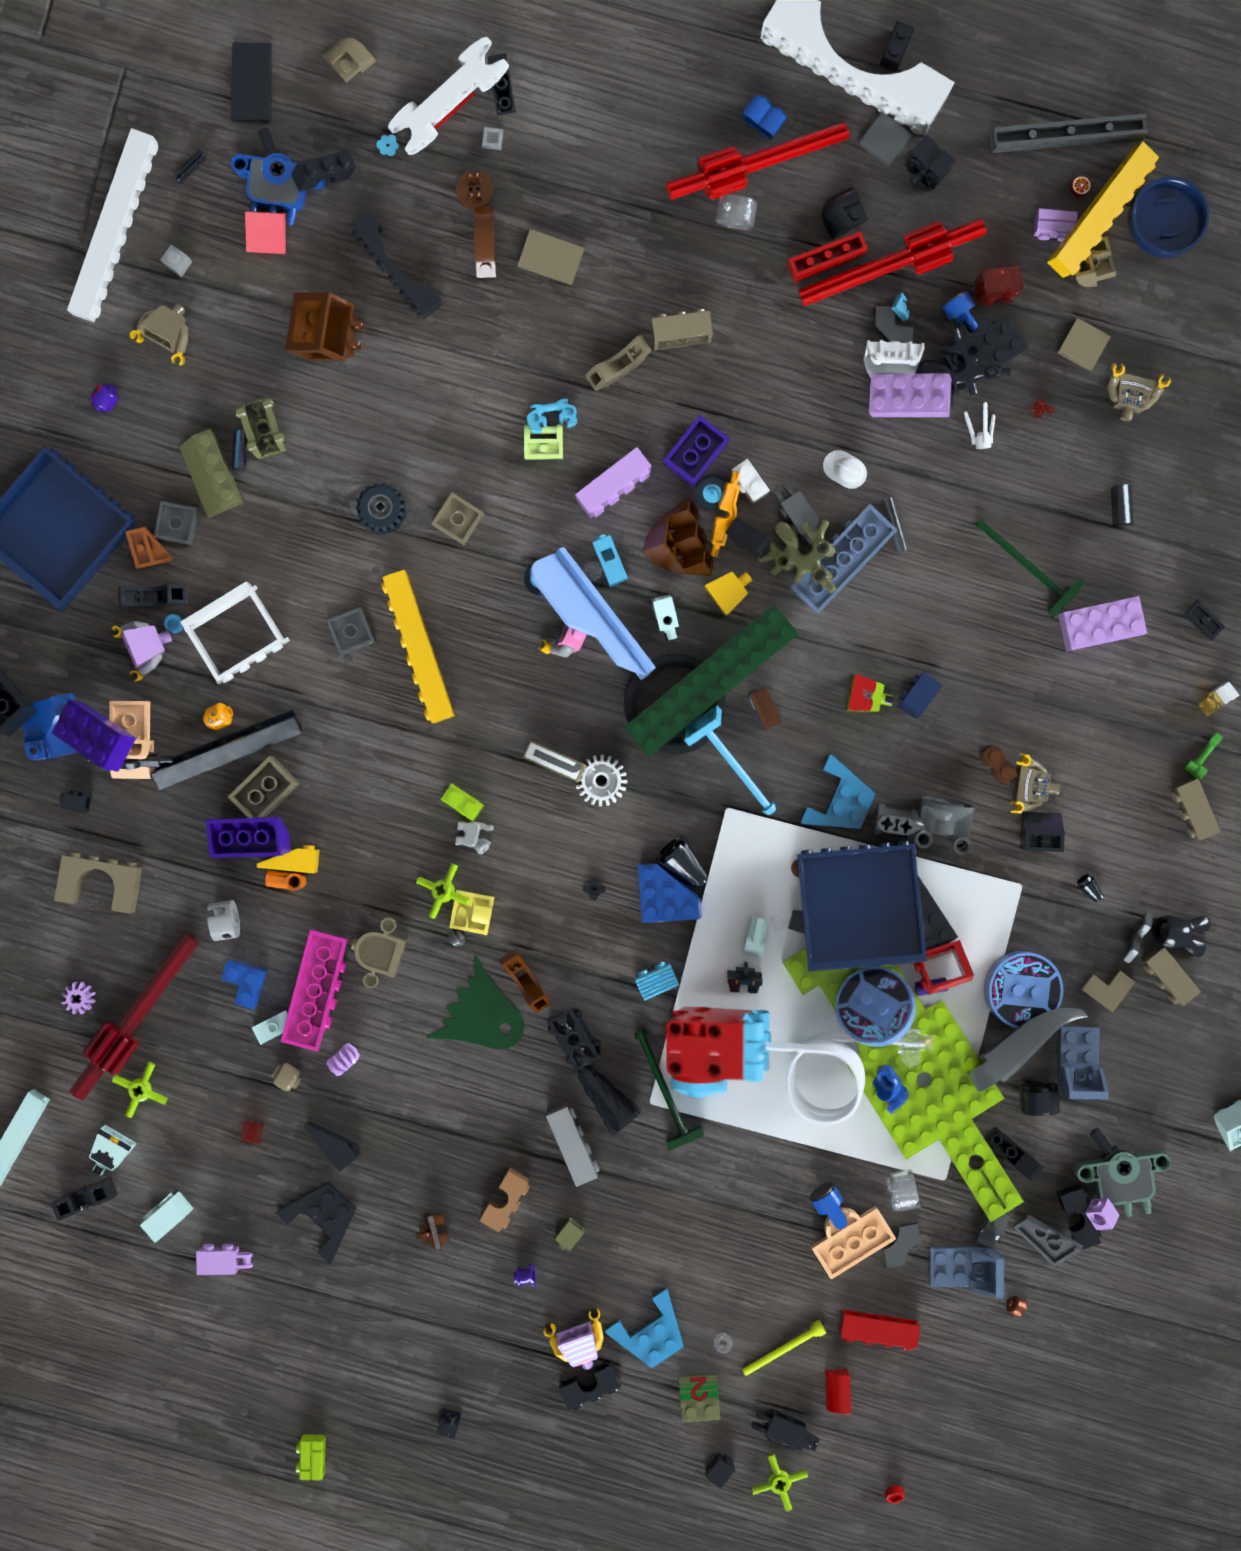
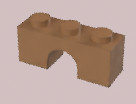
M509 1167L499 1185V1188L507 1193L508 1201L503 1204H497L490 1200L479 1221L497 1232H500L502 1228L506 1229L511 1220L509 1218L512 1211L516 1212L521 1203L518 1201L520 1196H525L530 1188V1185H528L529 1178Z

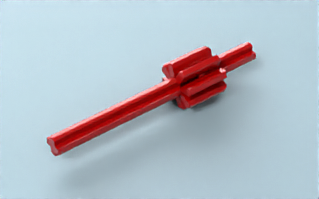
M841 122L743 157L736 147L731 146L700 157L699 162H697L699 172L667 182L665 185L669 199L673 200L703 189L705 194H708V198L713 200L745 189L747 184L746 174L847 140L850 137V132L847 129L846 122Z
M976 219L948 231L943 227L941 221H936L904 234L903 238L906 248L798 290L802 304L807 306L910 264L915 273L920 275L953 261L951 248L986 235L987 231L983 219Z

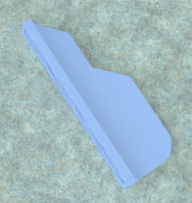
M564 547L559 548L552 555L537 560L532 565L530 573L534 583L567 626L596 637L616 665L635 672L640 680L646 678L656 668Z

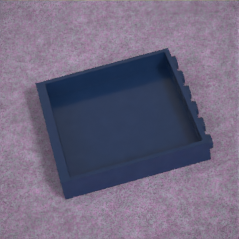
M44 446L0 498V561L57 609L64 611L127 537L125 531L134 529L138 523L133 520L135 516L128 510L122 511L119 508L120 503L114 498L108 499L101 487L98 485L94 487L90 484L91 479L82 472L78 474L75 471L76 466L70 461L66 460L64 462L60 458L62 455L53 447L50 450Z
M910 841L898 842V846H890V843L878 844L879 847L871 848V845H860L859 849L851 850V846L840 847V851H832V848H823L818 853H813L812 850H802L801 854H797L808 972L927 962L915 844H910Z

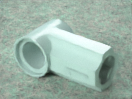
M752 916L743 953L763 956L768 919Z

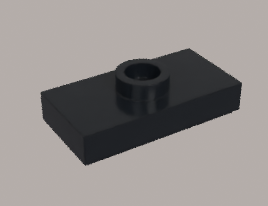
M1196 600L1183 613L1210 641L1226 627L1199 600Z

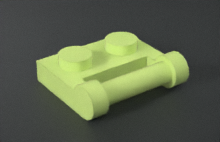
M563 424L542 427V433H539L557 434V439H530V434L535 433L531 432L529 425H524L525 460L563 459Z

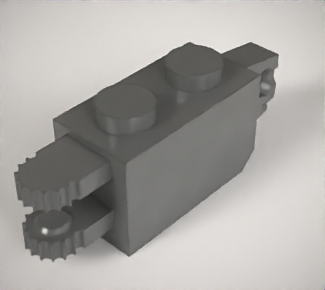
M785 482L783 487L790 496L788 499L785 500L778 489L773 490L775 497L780 503L779 507L781 509H779V512L784 519L787 518L789 520L790 526L796 535L798 534L799 537H803L812 547L813 542L801 526L807 522L814 530H817L816 527L819 519L801 491L794 493L790 485Z

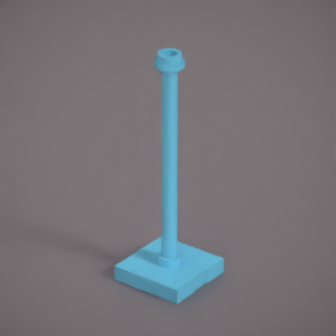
M718 705L714 706L686 726L685 742L690 746L706 735L763 806L762 812L767 815L772 814L776 810L774 802H769L713 732L714 729L721 725L722 712Z

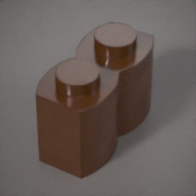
M989 745L979 753L981 761L990 768L991 774L997 782L1007 784L1017 776L1015 767L1006 760L1004 752L998 746Z

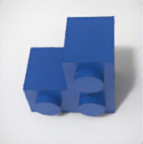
M233 959L226 961L221 980L239 985L234 1004L249 1009L257 1007L268 970Z

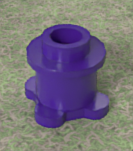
M529 1264V1268L524 1269L517 1267L513 1275L515 1284L518 1283L519 1287H522L524 1284H531V1287H535L536 1271L533 1268V1264Z

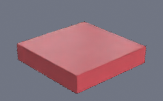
M246 211V252L285 254V213Z

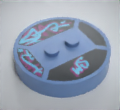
M1014 951L1002 956L991 966L985 979L984 996L988 1008L998 1020L1017 1028L1039 1014L1058 1009L1063 998V982L1059 971L1047 958L1029 951Z
M871 966L854 972L843 982L836 997V1015L840 1025L854 1040L867 1046L878 1047L896 1042L907 1033L915 1018L916 1001L912 989L902 976L885 967Z

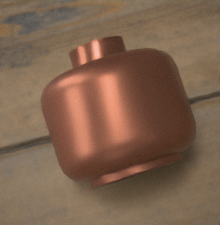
M1013 1296L1012 1299H1008L1006 1302V1310L1011 1315L1021 1317L1025 1314L1027 1303L1019 1296Z

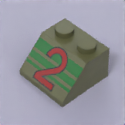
M717 1373L679 1376L682 1422L721 1420Z

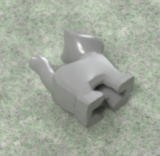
M458 821L457 830H463L464 836H457L455 845H465L474 848L478 854H483L489 849L491 842L487 839L478 838L480 830L489 832L494 827L482 822Z

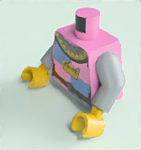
M564 623L555 644L552 645L543 639L541 642L545 645L543 648L538 647V649L545 654L551 653L561 657H569L572 653L580 650L587 634Z

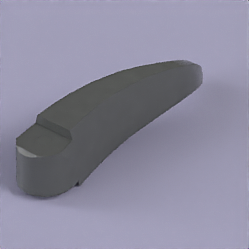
M1058 1008L1039 1014L1018 1026L977 1058L979 1063L971 1068L967 1074L978 1092L986 1090L1000 1080L1005 1082L1058 1029L1073 1020L1087 1018L1088 1016L1084 1010L1076 1008Z

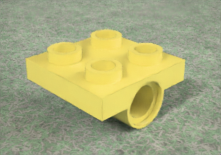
M456 890V893L470 898V902L468 905H464L454 900L449 928L487 935L495 897Z

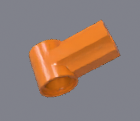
M268 870L265 882L267 887L294 891L304 888L306 878L302 873ZM295 876L300 881L297 887L292 884V879Z

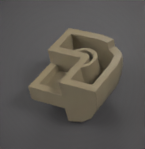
M344 37L333 43L322 53V57L346 83L358 72L363 73L376 62V59L365 46L354 38Z
M1107 236L1103 237L1096 246H1093L1090 249L1091 254L1079 264L1080 269L1075 275L1080 285L1094 287L1097 286V281L1116 276Z

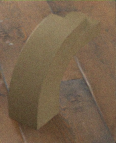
M639 335L618 354L595 365L585 376L595 391L600 390L639 366L646 360L645 357L652 350L643 336Z

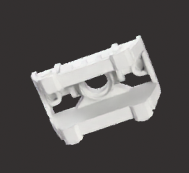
M868 340L863 361L869 377L871 378V374H916L924 351V343L912 344L910 341L906 343L898 341L887 343L879 340V342H870Z

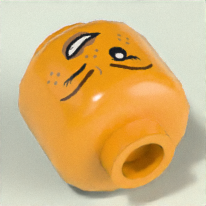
M217 703L205 710L203 721L209 729L218 731L232 723L233 711L229 706Z

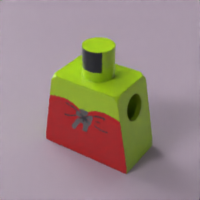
M854 674L846 711L878 712L880 705H892L893 695L883 693V684Z

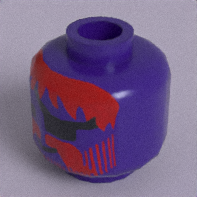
M110 383L107 385L98 384L90 395L91 405L102 413L105 411L110 412L119 401V395L116 393L118 390Z

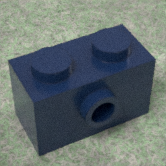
M925 672L919 676L916 674L910 681L912 686L909 690L905 689L899 697L901 701L898 706L915 719L923 714L942 687L939 682Z

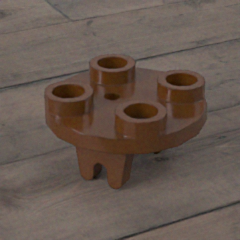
M471 170L461 175L455 189L457 199L461 205L469 209L488 206L494 191L492 181L487 174L476 170Z

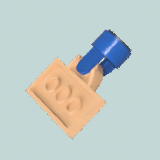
M832 1183L822 1184L811 1193L810 1201L818 1214L828 1215L824 1224L827 1236L811 1245V1248L831 1279L896 1240L876 1205L861 1215H858L850 1208H840L839 1206L843 1198Z

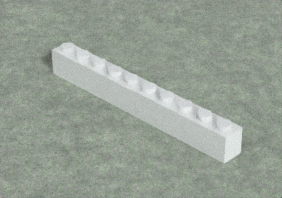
M132 128L129 132L67 311L74 316L95 322V319L100 315V305L102 300L106 298V288L108 282H111L113 278L114 265L119 261L120 248L126 242V231L132 224L133 211L138 207L139 194L145 188V177L151 171V160L158 151V142L149 134Z

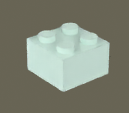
M179 1191L175 1195L170 1193L158 1206L156 1205L143 1217L145 1221L140 1226L156 1243L194 1208Z

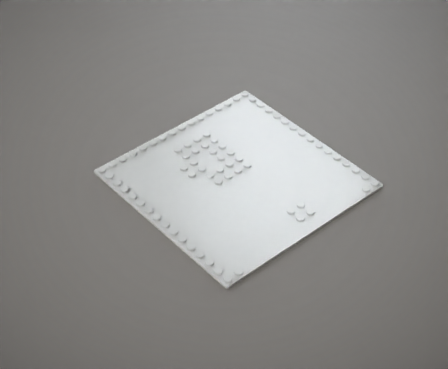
M727 808L701 902L702 918L696 921L673 1011L679 1010L682 1007L769 1011L771 1042L802 1044L808 1038L818 1034H847L840 1025L836 1011L821 987L817 986L805 995H802L782 963L806 947L805 935L788 929L793 910L802 911L799 877L793 875L791 865L797 859V854H801L802 850H812L813 853H818L820 849L832 848V851H840V847L851 846L852 850L859 849L860 845L869 844ZM916 857L918 876L957 934L958 938L952 942L961 941L974 973L973 980L948 988V991L917 997L925 1009L942 999L978 1056L990 1013L984 996L985 979L991 966L1005 955L1022 885ZM752 916L768 919L763 956L743 953ZM952 952L923 962L930 980L946 977V980L962 976ZM744 962H748V968H755V972H762L763 983L759 987L758 993L747 992L748 985H740V992H730L729 984H727V970L736 971V967H743ZM913 963L897 964L916 993L914 983L922 979L920 972H916ZM665 1040L659 1068L678 1112L939 1180L947 1178L951 1158L940 1141L934 1142L906 1160L864 1092H862L860 1102L853 1114L841 1122L819 1124L811 1122L798 1114L789 1100L786 1088L787 1071L796 1051L769 1050V1070L764 1071L763 1081L750 1082L747 1080L728 1079L727 1092L694 1098L671 1089V1075L666 1070ZM842 1042L852 1048L855 1053L859 1051L855 1042ZM804 1052L797 1059L795 1066L796 1084L801 1095L810 1104L824 1109H836L846 1106L856 1097L857 1081L843 1059L832 1054ZM926 1072L920 1073L917 1076L918 1085L921 1087L930 1085V1074ZM655 1078L650 1103L669 1109Z

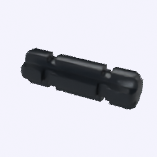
M197 151L193 155L194 158H190L181 167V170H178L173 175L180 184L186 180V176L189 177L199 167V164L206 160L205 155L201 151Z

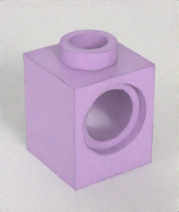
M1108 1198L1092 1199L1085 1212L1096 1230L1113 1229L1119 1217L1118 1212Z

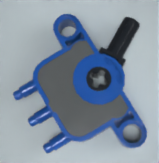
M261 128L258 134L266 153L263 155L264 158L237 154L231 159V166L239 177L247 178L246 194L251 201L250 211L257 212L259 207L269 209L270 213H277V210L288 212L287 224L293 226L296 212L300 211L304 206L307 190L299 192L291 176L297 163L291 162L286 155L282 154L279 149H276L268 128ZM245 163L244 168L237 169L239 164ZM327 178L322 180L316 188L312 189H323L327 184Z

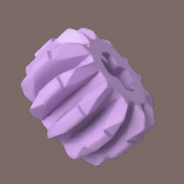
M73 982L72 986H66L67 992L62 993V996L66 998V1000L62 1001V1004H68L66 1010L72 1009L73 1014H77L78 1011L80 1014H83L86 1010H91V1004L96 1001L91 998V996L95 995V992H89L92 986L85 987V982H80V984ZM76 995H80V996H81V998L79 999V1000H81V1001H77L76 998H77L78 996H76Z
M348 1043L337 1050L327 1060L326 1064L330 1071L338 1076L347 1071L359 1059L360 1054L354 1046Z

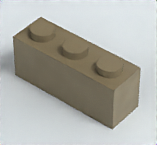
M1190 779L1171 787L1173 791L1172 798L1181 809L1179 814L1182 820L1186 821L1188 826L1186 830L1191 839L1201 841L1221 832L1199 779Z
M1157 946L1142 959V962L1145 964L1143 968L1148 974H1153L1156 977V984L1162 990L1165 989L1169 993L1167 997L1173 1004L1185 1006L1201 992L1165 947Z

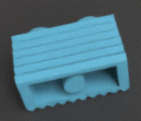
M663 961L654 965L655 969L649 972L645 969L637 973L635 981L643 1000H647L679 985L670 962L666 964Z

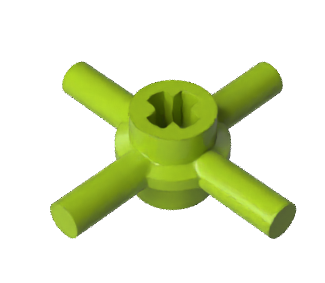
M451 863L444 879L438 880L435 883L420 876L417 879V884L432 890L435 901L428 915L431 918L435 919L441 904L451 899L464 905H468L470 902V898L456 893L451 883L458 868L453 863ZM442 888L446 890L444 894L441 892Z
M148 1062L142 1077L132 1082L118 1075L113 1077L112 1082L127 1088L132 1098L125 1116L132 1118L138 1103L148 1098L161 1104H166L168 1098L152 1091V1086L148 1081L155 1067L154 1063ZM139 1086L142 1087L141 1090H142L143 1092H142V1093H139V1092H138L139 1089H137V1087H139Z
M770 1453L767 1457L772 1473L769 1476L768 1482L751 1487L753 1495L771 1489L774 1493L780 1494L785 1511L792 1510V1505L787 1491L791 1487V1482L807 1478V1471L804 1469L788 1474L779 1469L775 1454Z

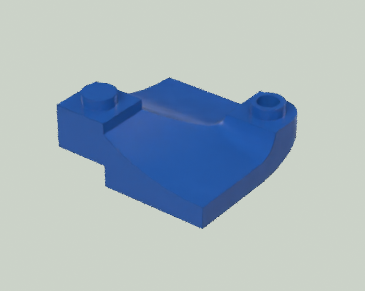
M63 694L32 703L38 711L22 725L25 737L23 744L29 759L44 760L78 753V751L51 733L68 699L75 700L74 694ZM34 747L37 748L36 754H33L32 749Z

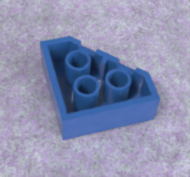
M658 863L638 865L642 923L702 918L701 898L693 893L675 875L661 867Z

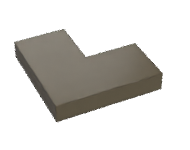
M1120 970L1116 972L1108 984L1091 974L1081 987V990L1113 1013L1135 981Z

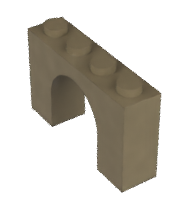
M69 852V854L61 856L54 901L69 904L79 903L84 877L91 870L99 869L109 874L114 883L111 911L128 914L135 913L143 867H139L137 863L129 861L121 864L118 863L117 859L107 858L106 861L99 860V856L88 855L87 858L80 857L81 853Z

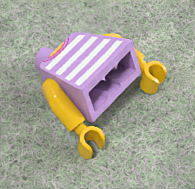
M597 1309L598 1315L596 1317H592L589 1310V1318L593 1320L592 1325L591 1322H587L556 1334V1337V1326L554 1324L550 1325L553 1333H549L547 1328H544V1335L550 1337L549 1342L555 1356L565 1362H569L572 1367L582 1365L583 1369L587 1370L593 1366L592 1360L597 1359V1351L601 1349L604 1339L601 1322L598 1320L600 1317L599 1309Z

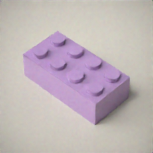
M949 373L871 374L869 413L872 417H949L952 378Z
M636 447L575 494L576 501L589 518L593 516L597 518L604 512V507L608 504L610 506L614 505L620 500L621 494H628L635 488L634 485L638 481L642 483L650 477L651 464Z
M1139 596L1058 614L1066 652L1147 634Z

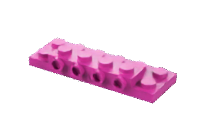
M310 930L280 1042L319 1051L323 1033L326 1028H330L332 1022L329 1014L331 1010L335 1009L337 1003L334 995L341 988L340 973H344L347 962H344V954L348 939Z

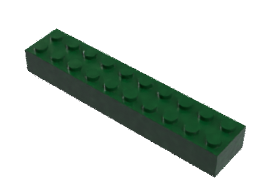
M775 604L772 605L623 727L647 758L650 757L799 633Z

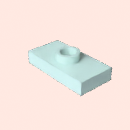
M288 1010L252 1027L260 1045L283 1033Z

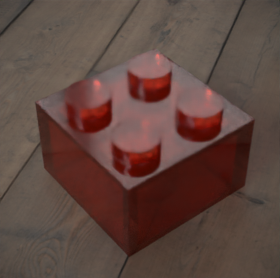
M1021 265L982 271L975 280L978 304L984 303V306L995 304L996 301H1003V303L1013 302L1024 289Z

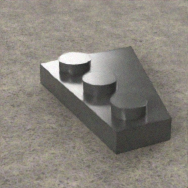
M1029 1214L1015 1222L1013 1226L1054 1267L1082 1251L1083 1245Z

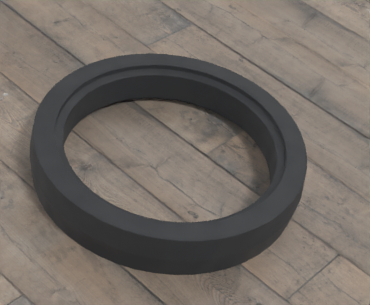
M679 653L664 654L650 659L656 667L653 671L669 665H680L694 670L703 663L695 657ZM636 673L631 677L624 696V712L627 723L637 717L636 695L644 680H640ZM725 695L713 705V707L718 705L722 710L721 723L725 713ZM720 726L713 730L715 734L717 733ZM705 735L690 746L686 742H667L657 752L669 755L686 754L701 748L710 739Z

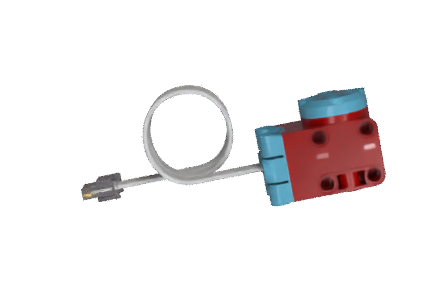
M682 1007L679 1010L672 1011V1019L666 1026V1070L671 1075V1089L686 1094L689 1097L699 1098L727 1092L728 1079L747 1080L750 1082L763 1081L764 1071L769 1070V1050L796 1051L787 1071V1094L798 1114L811 1122L833 1124L847 1119L856 1110L865 1085L864 1068L859 1056L852 1048L842 1043H859L848 1034H818L808 1038L802 1044L771 1042L769 1011L709 1007ZM909 1029L903 1037L891 1044L899 1045L900 1054L919 1055V1050L933 1051L934 1035L921 1034V1030ZM804 1052L828 1053L843 1059L855 1074L857 1080L856 1097L846 1106L836 1109H824L810 1104L801 1095L796 1084L795 1066L797 1059Z

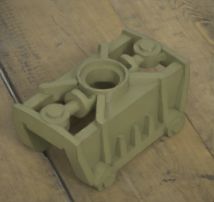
M268 396L240 405L235 411L236 416L241 419L248 440L246 447L259 460L286 451L283 443L285 436L279 431L272 409L274 402ZM262 402L267 414L266 418L264 414H261ZM251 406L257 413V416H255L256 421L250 418L247 407ZM266 423L269 426V430L267 433L262 434L259 432V426ZM271 435L274 436L275 442L280 450H276V448L273 445H271ZM261 440L267 444L266 454L263 455L259 446Z

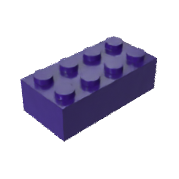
M68 699L51 732L102 769L115 772L120 771L136 740V737L87 704Z

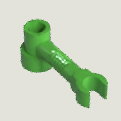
M1214 734L1194 762L1190 760L1183 768L1192 775L1193 779H1199L1200 781L1208 770L1202 764L1222 740L1223 736L1220 734Z

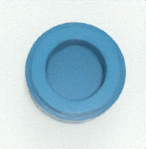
M177 614L168 615L164 620L165 629L170 633H180L184 629L181 624L183 618Z

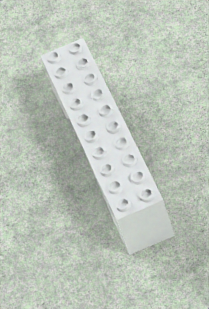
M777 0L763 22L761 39H763L765 44L773 45L783 55H790L795 58L798 64L810 67L815 74L823 75L833 85L843 87L848 94L858 96L865 104L873 105L878 108L880 113L883 112L885 115L888 114L893 117L898 124L908 126L913 133L923 136L926 134L955 82L923 63L907 71L890 75L872 74L858 70L841 59L828 43L820 19V1Z

